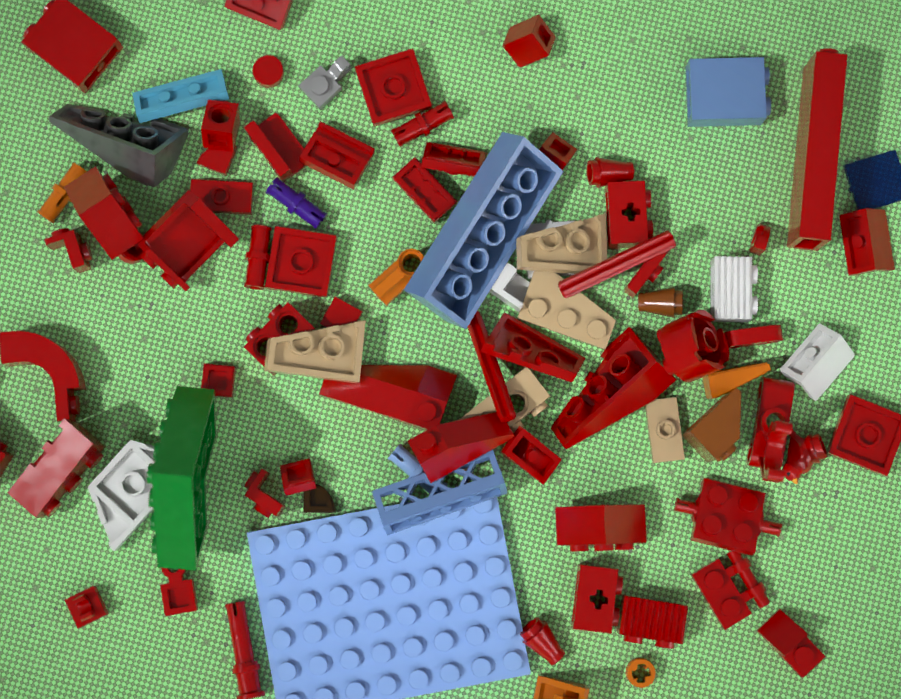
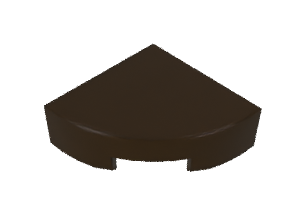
M316 484V489L304 491L303 513H336L334 501L328 491Z

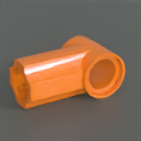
M406 249L390 267L368 285L386 306L404 291V288L414 272L406 271L404 264L410 258H416L421 262L424 256L420 251Z

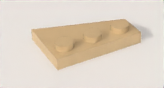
M606 213L518 237L516 239L517 270L576 274L606 260Z
M534 271L523 300L524 305L517 319L606 350L616 320L581 292L569 298H564L558 287L559 281L564 279L557 273Z
M366 320L270 338L267 341L264 371L358 383L360 382Z

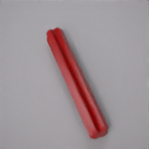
M665 231L559 281L558 287L562 296L569 298L675 248V239L670 231Z
M477 311L467 328L498 418L502 423H507L516 418V413L497 358L480 352L489 335L482 315Z

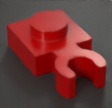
M161 568L163 574L169 579V583L160 585L165 616L197 611L198 604L194 579L184 580L186 570L179 569L177 572H172L170 568Z

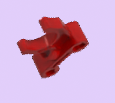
M762 376L757 392L758 406L753 436L748 447L747 466L760 468L762 480L779 483L784 481L785 470H782L781 466L787 435H791L793 423H790L795 384L791 381ZM770 414L776 415L780 421L771 422L768 428L767 417Z

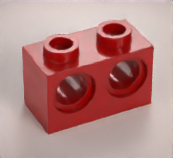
M289 302L284 306L279 304L269 313L267 318L270 321L262 329L258 326L249 333L245 339L248 343L244 348L265 367L266 356L260 354V346L264 341L274 337L316 329ZM288 318H293L298 322L297 329L290 334L282 332V323Z

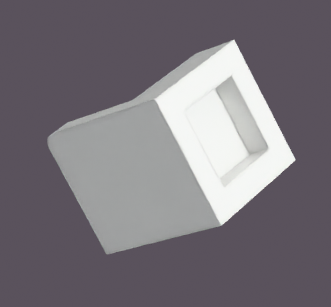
M507 262L489 293L519 313L524 305L523 300L530 282L517 274V268Z

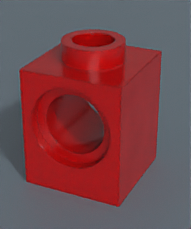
M224 100L207 101L201 126L203 148L234 152L240 126L239 103Z

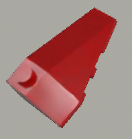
M361 365L360 382L350 383L324 379L319 395L426 431L435 425L441 424L457 375L429 365Z

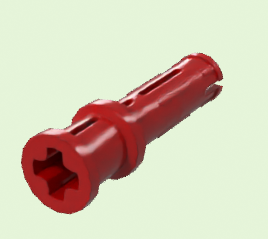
M245 601L225 605L236 665H233L232 674H235L239 689V694L236 696L237 699L265 696V691L261 690L258 670L261 667L258 661H254Z

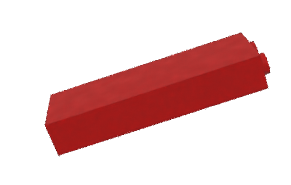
M823 48L816 51L803 68L787 248L818 251L831 241L848 54H839L838 50L832 48Z

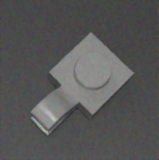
M341 55L328 71L320 65L298 86L321 110L343 90L337 82L351 71V64Z

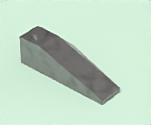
M66 104L49 116L50 123L126 177L152 187L157 186L172 173L189 135V129L162 119L151 120V123H139V121L134 120V115L124 113L122 117L107 116L102 109Z

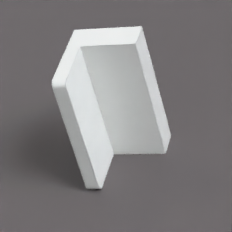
M819 323L780 368V371L786 378L802 386L811 399L817 401L854 358L855 354L841 334Z

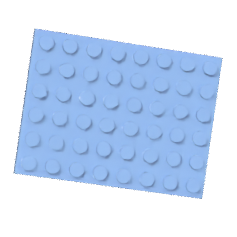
M497 497L388 536L377 508L247 532L276 699H404L531 674L526 645L522 643L524 639L519 634L523 630ZM400 504L385 506V511L398 508Z

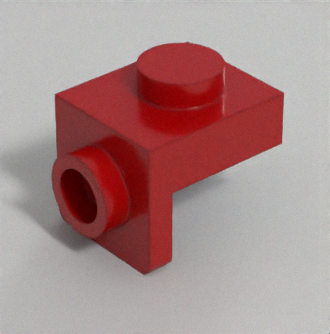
M62 228L52 232V237L44 239L46 246L51 250L66 246L72 268L78 273L91 270L89 260H92L93 257L87 242H82L80 234L74 229Z
M261 469L259 473L254 471L244 485L248 489L244 496L254 501L256 504L253 509L265 517L269 518L271 514L279 517L286 506L260 489L270 473L265 469Z

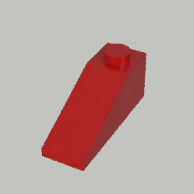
M497 412L435 425L408 440V443L429 482L433 483L515 436L509 425L502 423L498 418Z

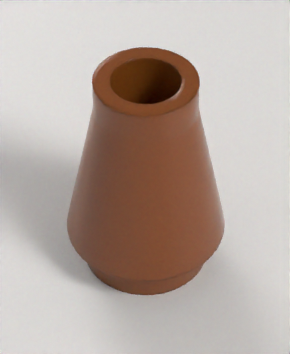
M675 287L648 293H639L638 311L675 318V315H683V290H675Z

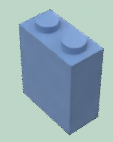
M764 57L689 59L685 67L688 127L762 125L767 116H770L771 99L766 97L765 86L769 85L770 71L769 67H764Z

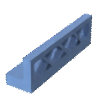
M493 449L453 471L464 476L458 487L451 489L442 485L446 475L438 479L437 482L430 483L426 474L422 473L373 490L372 494L387 536L508 494ZM490 460L494 474L483 478L472 474L477 464ZM425 483L433 487L429 497L419 499L412 495L416 485ZM393 493L403 497L398 508L385 511L382 497Z

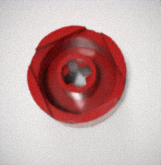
M694 311L657 330V338L661 343L662 352L665 357L662 362L663 367L669 375L675 374L685 382H693L725 367L723 363L729 360L728 342L722 328L715 329L711 323L715 318L707 311Z

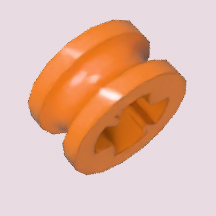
M636 658L628 663L626 677L632 685L644 688L653 683L656 672L651 662L644 658ZM638 664H644L643 668L649 669V675H645L644 681L641 682L637 681L638 678L636 676L634 678L632 676V671L637 670Z

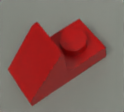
M519 426L514 433L515 437L507 442L501 453L505 458L518 465L535 480L544 485L562 459L527 430Z
M780 609L756 630L800 678H804L826 657L807 637L808 634Z

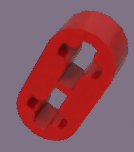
M781 325L724 332L729 349L783 341Z

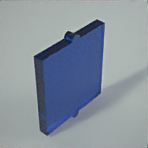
M896 150L843 166L850 186L848 192L852 193L857 210L864 208L877 209L901 201V164Z

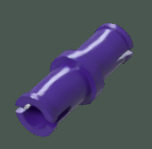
M276 177L272 181L273 185L270 184L266 190V194L288 208L287 212L291 215L297 214L312 225L313 228L317 229L328 213L308 201L303 192L297 193Z

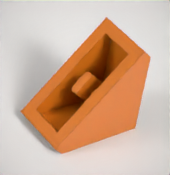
M538 675L533 699H588L590 689L587 685Z

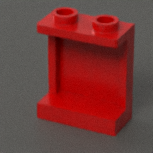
M51 0L45 6L43 16L38 22L31 24L26 29L23 35L24 39L21 41L27 50L40 57L71 81L84 94L87 93L123 49L122 44L114 35L68 0Z
M188 190L142 236L144 239L137 243V245L144 251L140 257L152 269L158 265L164 270L161 277L173 289L179 285L186 292L190 288L186 281L223 243H226L231 248L239 238L195 194Z

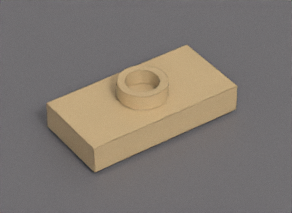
M677 397L656 399L645 405L652 464L684 460Z

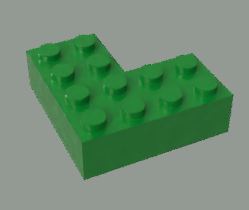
M176 386L173 399L168 398L167 420L162 419L160 424L161 441H156L154 444L153 459L155 462L154 464L149 463L147 469V483L152 484L148 505L154 508L150 519V530L155 531L152 540V554H157V566L159 568L196 571L207 528L205 479L216 439L215 390Z

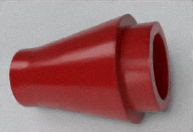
M596 157L595 160H589L586 169L588 184L600 188L606 186L607 182L633 180V163Z
M539 617L529 621L522 628L523 632L519 633L524 639L522 643L547 660L550 665L556 664L565 655L547 622L541 621Z

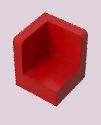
M538 14L511 26L502 46L518 67H524L549 56L556 37Z

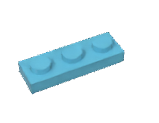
M222 69L132 93L139 123L206 106L208 100L225 101L229 99Z

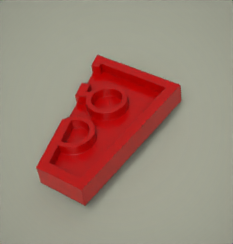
M505 312L480 351L571 383L586 359Z

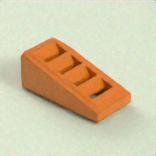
M760 362L720 370L702 377L706 398H718L767 373V371L771 370L770 364Z

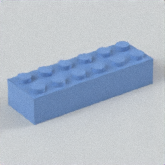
M502 132L404 288V291L444 321L466 329L515 251L516 239L525 235L564 171L525 137Z

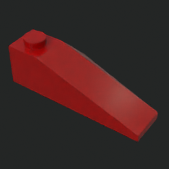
M628 327L606 347V350L601 354L603 361L594 373L589 372L585 377L584 381L587 384L578 396H574L569 400L551 426L552 431L565 449L574 446L654 401L676 381L673 375H669L665 371L662 361L631 327Z

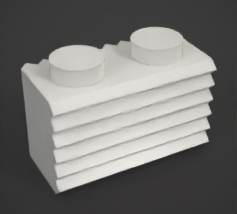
M714 256L710 262V314L715 318L712 322L751 321L752 315H757L758 298L757 296H752V284H757L758 280L757 265H752V257Z

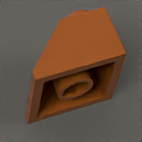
M735 388L726 393L682 434L685 440L706 462L714 460L717 462L724 461L737 449L734 443L740 439L741 392L739 389Z

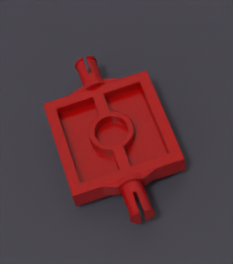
M704 478L701 483L699 497L695 502L676 498L674 511L692 515L693 529L690 541L753 556L756 550L757 539L761 532L779 537L782 530V523L764 520L763 505L766 493Z

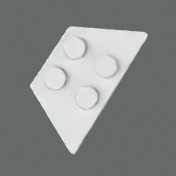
M130 440L88 486L92 501L95 502L98 510V517L108 536L109 546L113 551H117L154 510V508L148 505L152 484L147 483L148 465L155 462L153 459L154 446Z

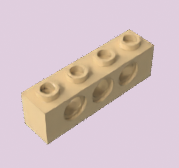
M527 367L505 383L510 397L518 396L524 402V409L516 413L514 420L507 422L513 434L519 426H524L521 420L531 413L533 417H536L548 407L545 401L549 399V393ZM491 395L459 420L496 412Z

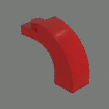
M26 331L0 332L1 364L9 367L38 365L49 374L54 385L57 422H62L64 418L76 422V414H80V401L78 396H74V391L86 390L83 373L73 356L58 343L36 333Z

